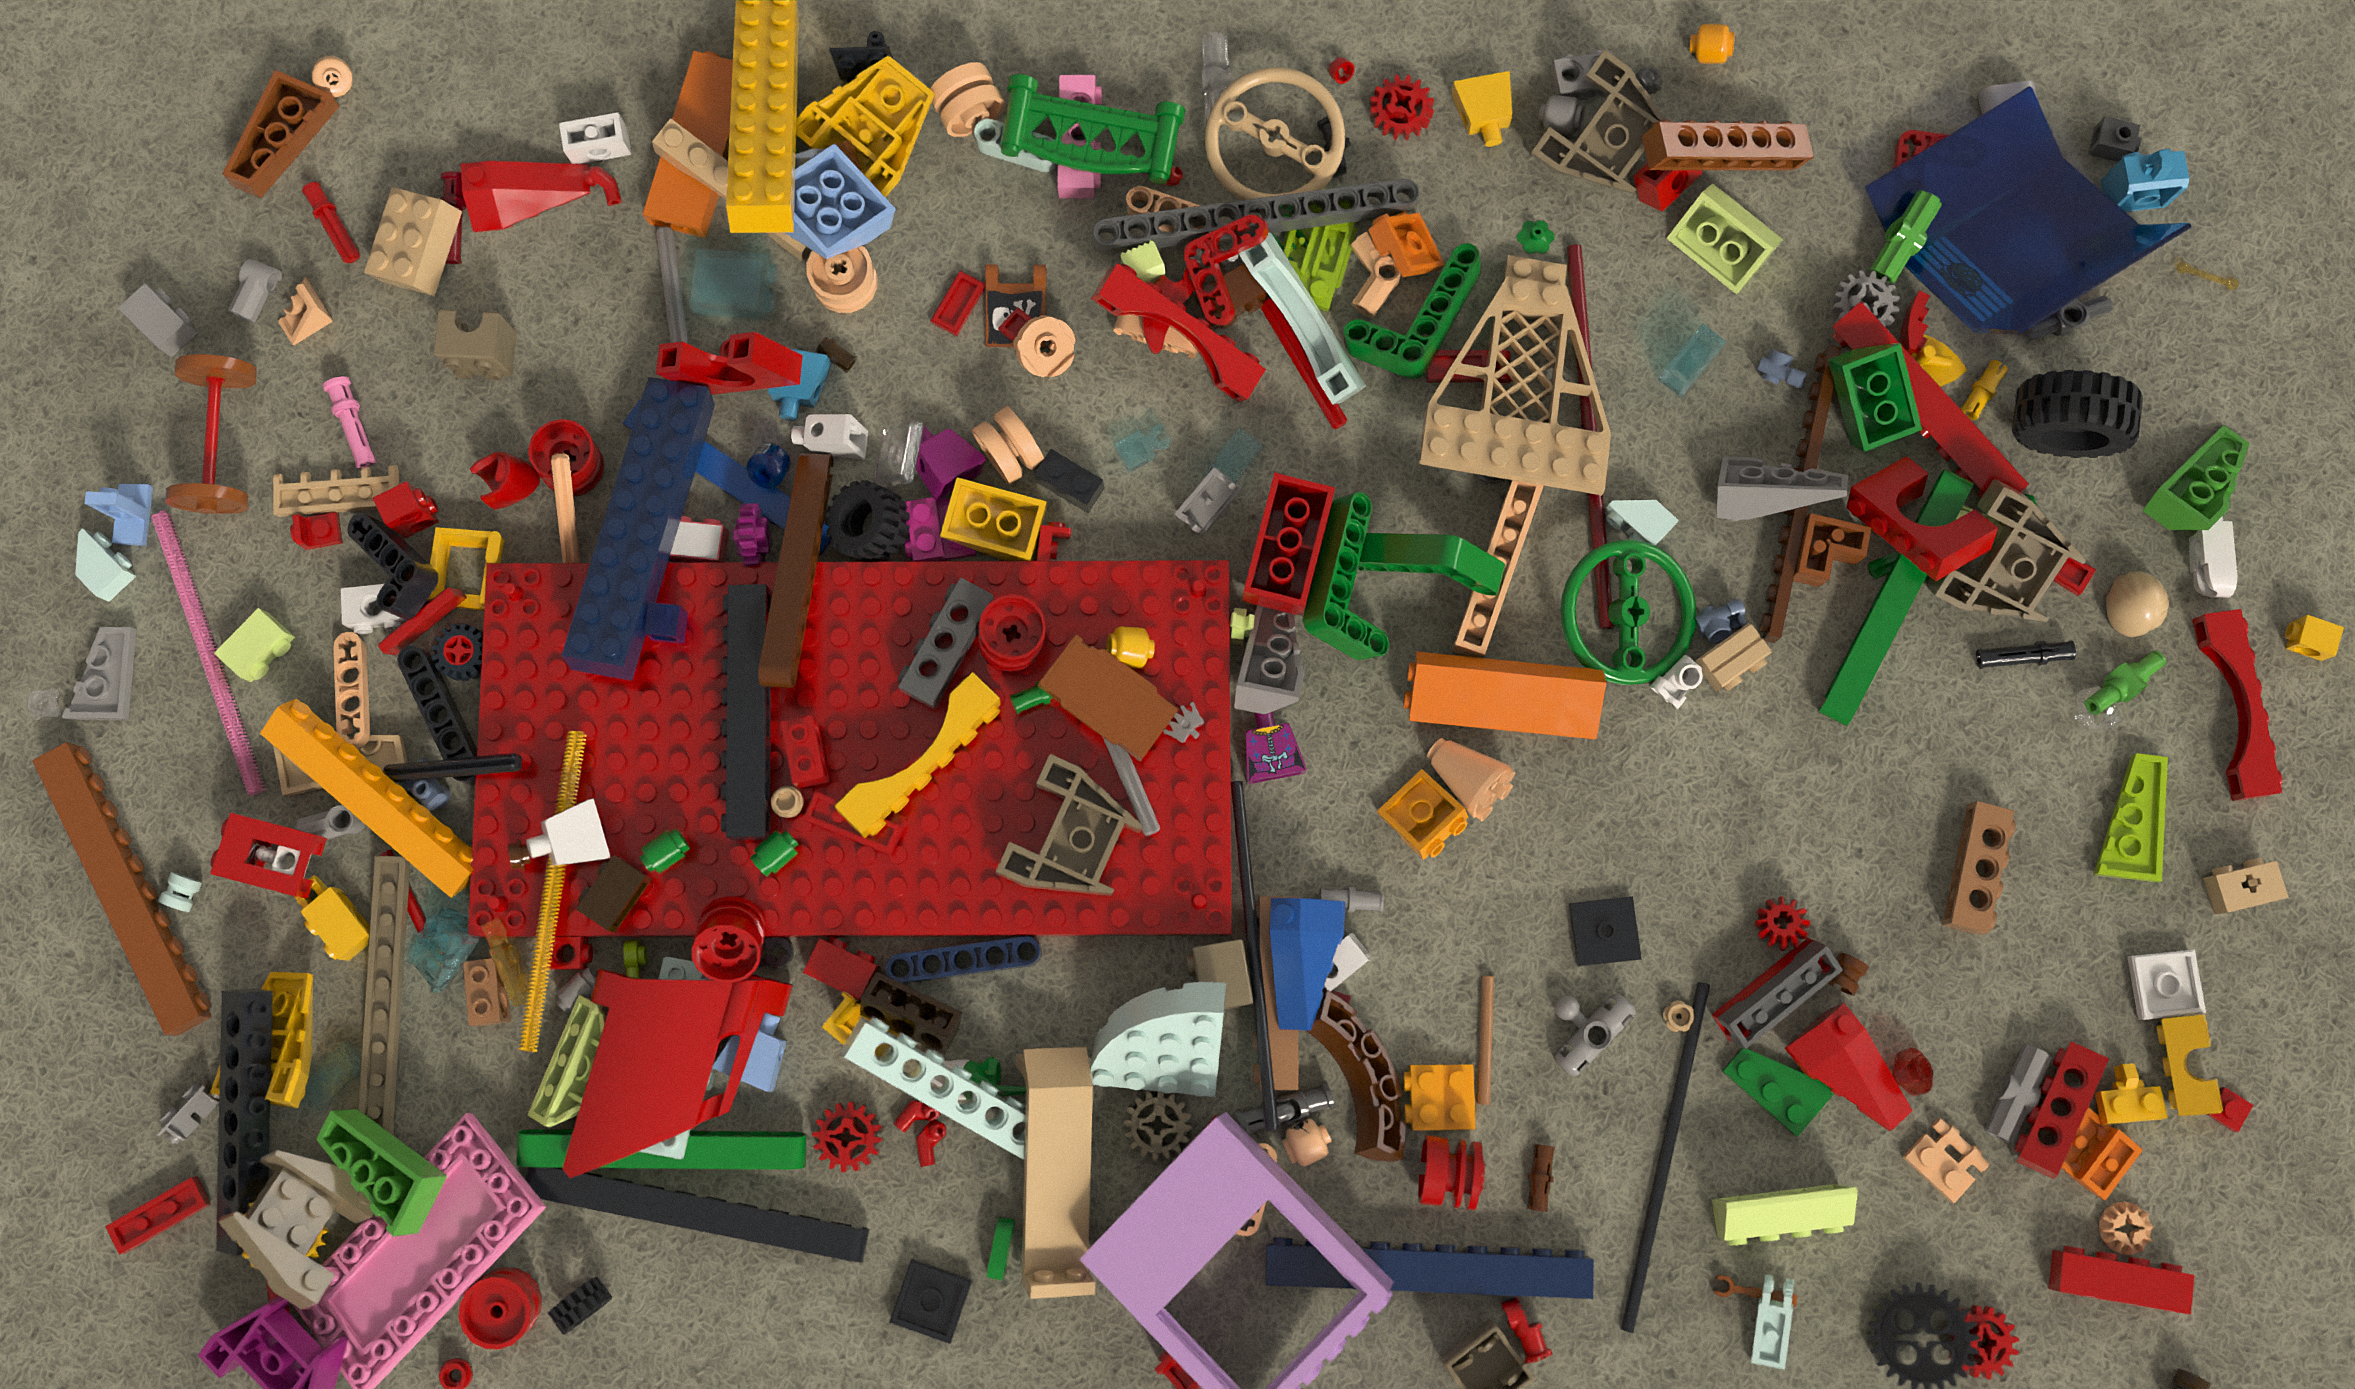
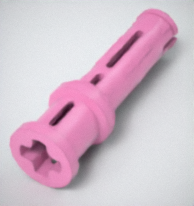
M335 377L327 380L322 386L324 391L329 393L333 404L331 408L333 415L340 419L356 467L362 469L363 467L373 465V463H376V460L359 419L358 411L360 405L357 400H354L351 393L349 377Z

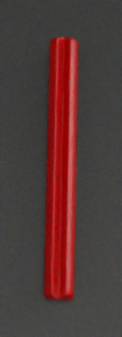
M1272 298L1263 302L1264 305L1261 307L1263 314L1333 429L1342 427L1347 423V417L1339 404L1332 405L1319 384L1304 348L1281 310Z

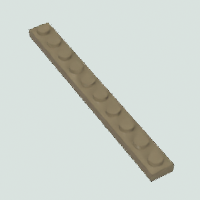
M375 856L358 1110L393 1135L410 862L401 856Z

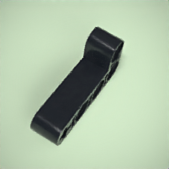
M364 513L354 515L348 523V535L390 576L377 595L378 608L402 619L410 620L419 612L436 588L439 579L437 571L399 534L386 526L384 522Z

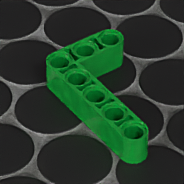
M1464 243L1453 250L1406 336L1361 319L1348 322L1344 328V337L1349 355L1406 378L1417 379L1423 376L1480 276L1481 266L1478 248L1473 244ZM1387 347L1390 348V349L1385 350V351L1381 350V349L1387 348ZM1410 358H1418L1415 361H1408Z
M1363 492L1339 497L1332 502L1303 614V624L1307 632L1358 661L1384 656L1389 649V640L1383 630L1347 610L1372 512L1371 500Z
M1366 533L1358 567L1359 571L1444 574L1475 592L1496 596L1499 592L1505 563L1470 542L1453 535Z

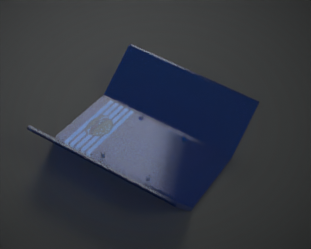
M2031 86L1865 186V190L1885 233L1896 219L1902 217L1917 191L1923 190L1940 199L1942 205L1925 232L1927 240L1918 253L1909 258L1905 267L1974 333L2019 335L2189 230L2192 226L2190 223H2137L2063 158Z

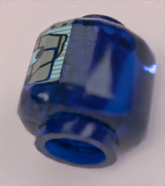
M765 443L758 446L749 458L746 471L749 478L756 485L763 488H775L781 484L789 473L791 459L786 450L779 445Z

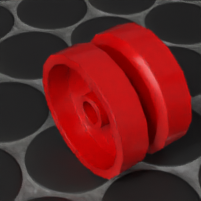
M502 1267L488 1272L466 1291L460 1302L458 1319L463 1333L472 1343L484 1349L499 1350L513 1345L534 1326L541 1313L543 1298L539 1285L530 1274L518 1268Z

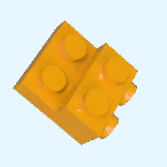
M1423 769L1415 774L1377 810L1378 815L1423 860L1429 855L1431 857L1437 856L1445 846L1443 841L1451 834L1454 836L1459 835L1466 828V820L1469 818L1466 809Z
M1473 1064L1409 1065V1072H1403L1404 1091H1409L1410 1104H1404L1405 1124H1410V1130L1476 1129Z

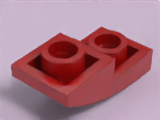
M1921 290L1911 300L1900 330L1899 342L1911 355L1913 353L1918 355L1927 341V338L1923 337L1928 325L1922 323L1929 311V308L1925 305L1930 295Z

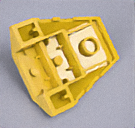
M889 55L856 75L857 78L845 86H838L832 90L833 93L824 99L809 104L796 119V137L809 149H827L833 144L838 145L851 140L863 167L861 172L885 198L901 179L934 98L932 90Z
M270 972L261 990L273 991L271 1083L265 1099L270 1100V1106L298 1109L306 1092L305 1086L309 1077L313 1049V975L295 972ZM220 1066L210 1094L219 1096Z

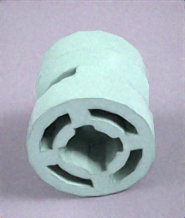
M171 872L167 880L169 886L166 891L161 893L158 902L181 911L190 912L193 905L192 897L194 893L199 892L202 882L176 872ZM173 891H176V892L185 894L186 896L181 895V894H178V893H175V892H173Z

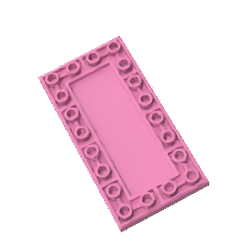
M466 1113L424 1157V1159L448 1176L419 1233L392 1237L386 1229L388 1224L384 1219L373 1214L371 1218L363 1221L321 1265L334 1273L335 1276L319 1302L305 1309H300L292 1304L324 1349L344 1336L348 1339L340 1371L353 1389H374L546 1208L545 1204L473 1113Z

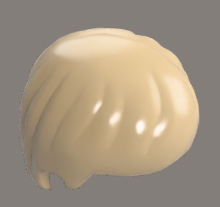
M2130 571L2119 575L2113 580L2112 588L2106 596L2107 617L2110 625L2116 632L2127 637L2141 636L2158 628L2163 623L2168 612L2169 600L2166 589L2156 577L2145 572Z

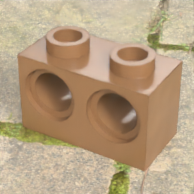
M488 958L463 962L468 1026L481 1027L511 1022L506 960Z

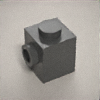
M2105 116L2094 127L2088 154L2119 162L2124 155L2138 152L2141 144V137H2138L2140 125Z

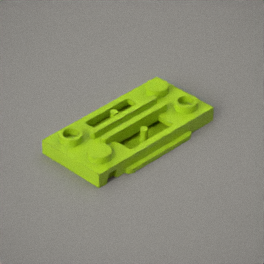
M1346 201L1338 202V205L1343 209L1351 208V205ZM1317 205L1308 206L1309 210L1313 213L1322 212L1321 208ZM1355 222L1299 229L1309 241L1307 249L1304 247L1305 239L1303 237L1299 239L1296 237L1297 230L1285 232L1282 242L1285 248L1283 253L1287 259L1289 254L1294 259V261H1288L1320 310L1329 312L1335 288H1339L1342 284L1352 251L1351 244L1355 241L1357 228L1354 226ZM1293 243L1296 245V250L1292 248Z

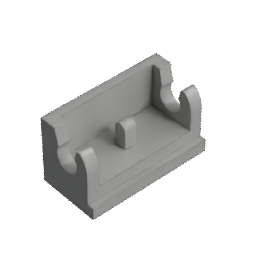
M1214 467L1175 512V515L1180 520L1189 524L1193 531L1203 535L1241 492L1242 488L1223 471Z

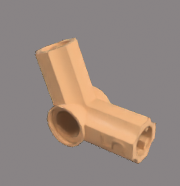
M1365 232L1358 236L1351 244V249L1367 269L1370 276L1353 300L1352 306L1362 315L1374 319L1392 290L1398 286L1401 273L1395 267L1394 259L1391 255L1380 256L1379 251L1373 245L1370 233ZM1389 270L1394 273V276L1392 278H1384L1380 275V272Z

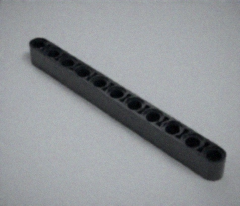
M527 1167L524 1179L541 1200L846 1261L863 1262L870 1230L865 1227L858 1229L851 1227L852 1225L835 1221H831V1223L820 1221V1218L800 1215V1217L789 1215V1212L770 1208L769 1210L758 1209V1206L739 1202L738 1204L727 1203V1200L709 1196L706 1198L697 1197L694 1193L675 1190V1192L664 1190V1187L649 1184L637 1185L633 1184L634 1181L619 1178L607 1179L602 1178L603 1175L589 1172L569 1178L564 1170L558 1167Z

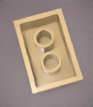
M392 187L364 273L384 283L435 297L462 211L441 199Z

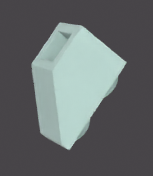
M1613 500L1604 510L1607 515V522L1617 530L1622 528L1630 536L1629 540L1643 541L1655 546L1679 521L1657 500Z
M81 529L78 532L75 575L95 596L109 602L136 577L129 569L132 563L121 553L117 552L114 554L109 548L112 545L111 541L102 533L96 532L93 534L85 529Z

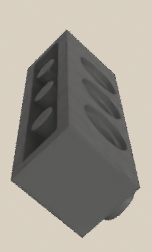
M961 577L957 584L952 583L944 597V600L947 601L941 612L937 610L929 622V627L931 628L926 639L921 638L913 651V654L916 655L910 666H904L897 680L900 682L898 688L902 693L934 710L978 634L982 612L990 602L995 600L993 594ZM957 609H966L969 612L968 617L962 622H956L952 619V615ZM942 636L953 638L952 645L947 649L937 647V641ZM935 663L937 665V671L933 676L925 677L921 674L922 667L925 664Z

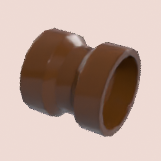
M1841 952L1836 960L1843 971L1827 984L1831 986L1834 983L1842 986L1840 991L1855 996L1859 989L1858 981L1860 977L1866 975L1869 966L1861 960Z

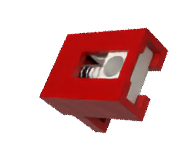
M230 812L229 818L224 821L221 828L222 839L219 848L213 853L210 864L212 869L210 874L308 899L313 880L304 878L311 854L322 856L327 838ZM271 844L279 845L278 849L272 850ZM294 854L295 864L292 868L287 869L286 859L289 855ZM266 862L267 864L273 863L271 869L264 868Z

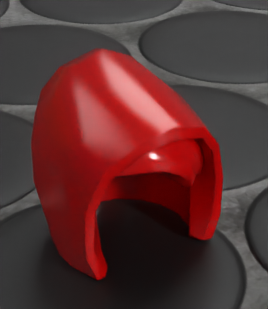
M497 451L487 455L470 467L472 474L480 476L492 491L489 494L480 495V499L495 510L511 506L526 499L540 484V476L531 463L506 452Z

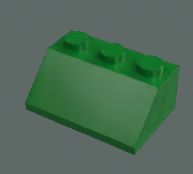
M1900 343L1857 348L1828 359L1851 445L1865 452L1922 430Z

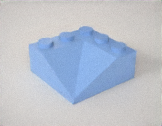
M833 144L795 169L794 232L785 233L825 259L865 245L891 227L896 209L836 144Z

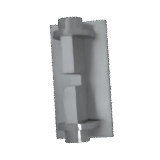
M208 1078L200 1085L194 1082L182 1095V1098L186 1101L178 1109L172 1106L162 1116L159 1122L163 1125L157 1133L158 1136L166 1130L169 1132L168 1139L173 1143L178 1144L180 1141H185L200 1124V1121L194 1118L192 1114L195 1112L205 1119L219 1104V1096L210 1094L211 1089L206 1087L209 1081Z

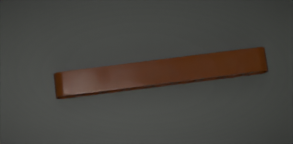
M799 454L759 663L758 678L760 686L794 688L832 483L833 474H830V467H833L832 454Z

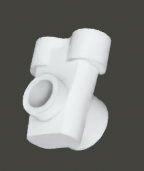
M1684 655L1663 677L1658 676L1650 688L1667 703L1673 704V707L1678 710L1687 699L1684 695L1688 689L1696 688L1701 683L1703 677L1702 668L1690 657Z

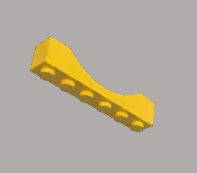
M972 672L950 693L948 711L943 727L935 742L925 754L910 767L891 777L875 782L857 784L835 805L837 812L864 838L869 833L872 836L877 834L886 824L884 819L892 811L898 813L909 802L907 796L915 788L918 791L923 789L932 779L930 774L938 766L941 768L945 767L954 758L955 754L953 751L961 743L966 746L974 739L978 733L975 730L983 722L986 724L990 723L1000 712L998 709L1000 698Z

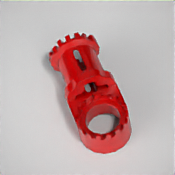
M1518 1296L1501 1302L1502 1310H1505L1508 1317V1326L1511 1331L1513 1330L1515 1337H1519L1526 1355L1524 1357L1525 1364L1538 1362L1539 1357L1540 1360L1551 1356L1553 1354L1552 1350L1547 1348L1540 1330L1543 1327L1542 1323L1538 1321L1528 1324L1526 1314L1524 1315L1523 1313L1525 1312L1524 1309L1520 1310L1523 1307L1522 1304L1518 1305L1520 1303Z

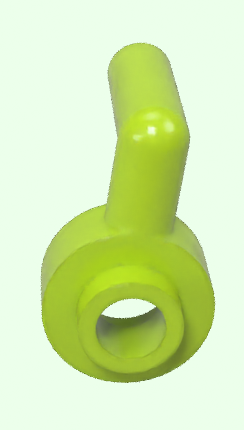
M639 939L626 940L624 943L626 976L639 978V971H641L642 965L647 964L648 961L646 945L641 946Z

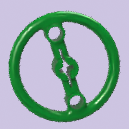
M1637 540L1610 542L1595 548L1585 555L1573 568L1565 583L1560 608L1564 636L1577 660L1585 668L1603 670L1606 681L1623 685L1644 684L1656 680L1658 676L1665 675L1686 654L1692 642L1696 626L1695 617L1697 616L1692 586L1678 562L1659 547ZM1611 556L1616 557L1612 567L1613 572L1619 578V599L1614 600L1608 609L1609 620L1615 627L1619 628V648L1612 655V664L1615 668L1604 664L1590 652L1580 635L1576 619L1577 597L1585 577L1598 563ZM1644 557L1658 564L1667 573L1677 590L1681 606L1680 628L1673 646L1661 660L1645 669L1642 668L1645 664V653L1639 648V626L1645 624L1650 616V608L1647 601L1639 597V576L1646 569ZM1627 560H1630L1632 564L1631 572L1627 569ZM1627 653L1631 655L1630 665L1626 662Z

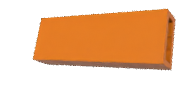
M693 51L672 120L728 161L733 59L722 58L711 51H705L704 53ZM660 157L642 215L649 225L671 227L673 231L706 238L719 194L698 180L679 171Z
M1416 651L1415 661L1408 663L1407 681H1412L1411 690H1405L1403 709H1408L1409 721L1597 740L1607 682L1603 670Z

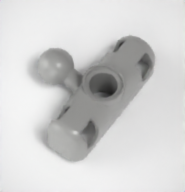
M1612 994L1587 1019L1580 1012V1005L1576 998L1569 995L1560 997L1555 1004L1556 1014L1562 1020H1571L1579 1029L1556 1052L1554 1057L1556 1063L1567 1074L1571 1076L1579 1075L1604 1048L1609 1046L1625 1025L1634 1018L1636 1014L1635 1007L1621 994ZM1613 998L1617 1003L1608 1011L1604 1006ZM1630 1014V1016L1623 1023H1621ZM1593 1026H1599L1603 1030V1039L1598 1044H1593L1588 1039V1031ZM1569 1044L1573 1049L1564 1057L1560 1052ZM1586 1060L1587 1062L1579 1070H1577V1068Z

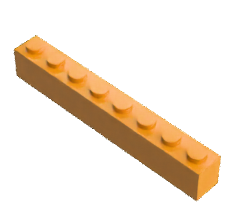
M296 698L275 709L260 732L264 738L450 898L469 886L471 873L474 870L471 866L474 860L472 857V847L457 837L451 828L443 825L425 806L420 805L407 794L402 786L393 782L382 772L380 767L364 757L354 745L343 739L335 732L331 725L325 723L314 714L308 705Z

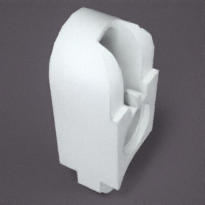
M2222 516L2210 530H2198L2189 538L2190 573H2193L2195 591L2211 598H2230L2234 594L2237 585L2232 521H2223Z

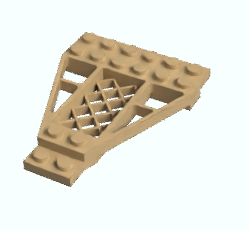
M1508 255L1501 287L1428 403L1424 413L1419 464L1596 495L1604 493L1611 432L1567 286H1565L1567 265ZM1493 316L1486 367L1462 364L1463 359L1489 317ZM1512 319L1522 328L1514 336L1504 326V324ZM1525 319H1531V320H1537V321H1535L1534 323H1532L1531 325H1529ZM1542 324L1552 334V336L1544 341L1534 331V329ZM1568 330L1585 385L1566 382L1562 378ZM1501 334L1506 341L1498 346L1499 335ZM1525 335L1536 345L1527 352L1517 342ZM1556 340L1555 354H1553L1547 346ZM1509 346L1519 356L1511 363L1500 352ZM1539 351L1549 361L1540 369L1530 358ZM1497 360V362L1501 365L1502 369L1495 373ZM1522 362L1532 372L1525 379H1522L1514 370ZM1553 367L1550 382L1544 373ZM1506 373L1516 384L1507 391L1497 380ZM1454 374L1477 377L1484 380L1480 411L1444 406L1437 403ZM1536 378L1546 389L1537 396L1527 386L1528 383ZM1494 388V390L1498 393L1499 396L1491 401L1492 390ZM1519 389L1529 400L1521 407L1510 397ZM1561 392L1589 397L1599 432L1558 424L1557 416ZM1550 394L1547 410L1540 400ZM1504 401L1512 413L1502 416L1493 407ZM1534 406L1542 418L1538 421H1531L1523 412Z

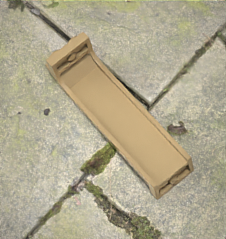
M1087 1048L1023 1049V1054H1016V1067L1023 1074L1026 1085L1021 1284L1031 1299L1095 1295V1280L1088 1272V1268L1080 1260L1089 1248L1093 1084Z

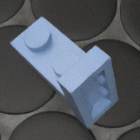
M119 484L118 490L103 487L99 488V492L86 491L84 504L115 519L112 543L116 545H147L153 486L149 484Z

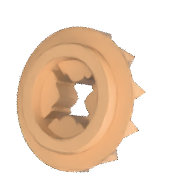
M2117 1202L2108 1206L2102 1213L2099 1221V1231L2104 1243L2111 1250L2125 1255L2144 1251L2147 1243L2152 1241L2150 1236L2154 1226L2149 1221V1214L2143 1211L2137 1204L2130 1202ZM2126 1219L2128 1224L2139 1227V1229L2130 1231L2128 1238L2126 1233L2115 1230V1228L2124 1226Z

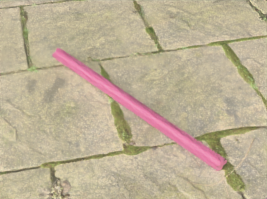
M166 510L160 511L158 514H153L151 519L153 520L152 522L154 523L162 550H164L165 560L168 567H170L169 571L172 574L171 577L173 578L175 588H177L176 591L178 592L181 605H183L182 609H184L188 626H190L189 629L191 630L193 640H195V646L199 650L198 654L201 657L200 660L202 661L204 671H206V678H208L209 685H211L212 695L216 699L217 709L221 713L222 724H224L223 727L225 728L227 738H229L228 741L230 742L232 752H234V759H236L237 766H239V773H242L241 777L243 784H245L244 787L248 791L247 795L254 796L266 790V788H261L265 785H260L263 783V781H259L262 778L258 777L261 774H257L260 771H255L259 767H254L258 764L253 763L256 762V760H252L255 756H250L254 753H249L253 750L248 749L251 747L248 746L250 742H245L249 740L244 739L248 737L243 735L246 733L243 732L245 728H240L244 726L240 724L243 721H238L242 718H238L240 714H236L239 712L235 710L238 707H233L237 704H233L235 700H231L234 698L230 696L233 693H228L232 690H228L230 686H226L229 684L226 683L228 679H223L227 676H223L226 673L221 672L224 670L221 669L223 665H219L222 662H219L220 659L216 658L217 656L214 654V650H217V648H214L216 644H212L215 642L211 641L214 638H210L212 634H209L211 631L207 630L210 627H205L209 624H205L208 621L204 620L206 617H203L205 613H202L204 610H201L203 607L199 606L201 605V603H198L200 600L196 599L199 598V596H196L198 593L194 592L197 589H193L196 586H192L194 582H191L193 579H190L192 575H188L191 572H187L190 569H186L188 565H185L187 562H184L186 558H182L185 556L181 555L184 552L180 551L182 550V548H179L181 545H178L180 541H176L179 538H175L178 535L174 534L176 531H173L175 528H172L174 524H171L173 521H170L172 518L168 517L170 514L165 513Z

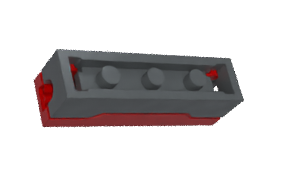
M1807 937L1797 948L1791 950L1711 1016L1729 1041L1747 1049L1842 972L1843 969L1827 945Z

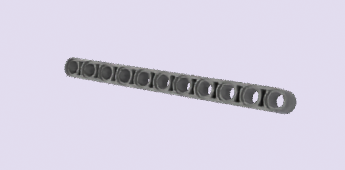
M1398 179L1105 218L1096 223L1093 230L1092 244L1094 249L1102 255L1126 253L1127 250L1132 251L1133 247L1138 248L1139 245L1143 246L1144 243L1149 244L1150 240L1155 243L1157 248L1186 245L1225 226L1219 221L1220 217L1226 216L1236 221L1253 212L1259 213L1263 217L1271 233L1371 220L1384 214H1389L1391 217L1401 212L1408 214L1413 209L1419 196V188L1410 179ZM1397 194H1406L1410 201L1400 200ZM1375 197L1381 204L1372 205L1367 198ZM1346 201L1351 205V208L1343 209L1338 205V202ZM1317 205L1321 208L1322 212L1313 213L1309 210L1308 206ZM1282 208L1288 209L1293 216L1284 217L1278 210ZM1197 220L1200 221L1204 227L1201 229H1194L1189 225V222ZM1251 223V230L1245 233H1241L1237 229L1236 232L1239 234V236L1248 233L1251 235H1256L1255 230L1259 228V226ZM1168 224L1174 229V231L1171 233H1164L1159 229V227L1161 225ZM1138 228L1144 232V235L1133 237L1129 231ZM1108 232L1114 236V239L1103 241L1099 238V235ZM1225 234L1221 237L1220 240L1232 238V236L1230 234Z

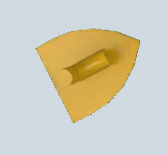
M1923 335V337L1927 338L1923 349L1918 355L1912 354V357L1940 387L1955 381L1968 371L1960 358L1949 347L1931 336Z

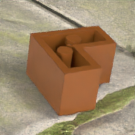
M1810 513L1806 517L1793 581L1820 587L1830 578L1833 560L1852 565L1859 563L1866 557L1872 528Z

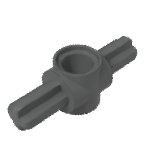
M2105 295L2087 302L2068 300L2061 306L2049 310L2047 316L2026 323L2024 325V334L2030 340L2051 333L2056 336L2070 334L2078 328L2087 326L2090 319L2111 312L2112 301ZM2064 313L2072 318V322L2066 320Z

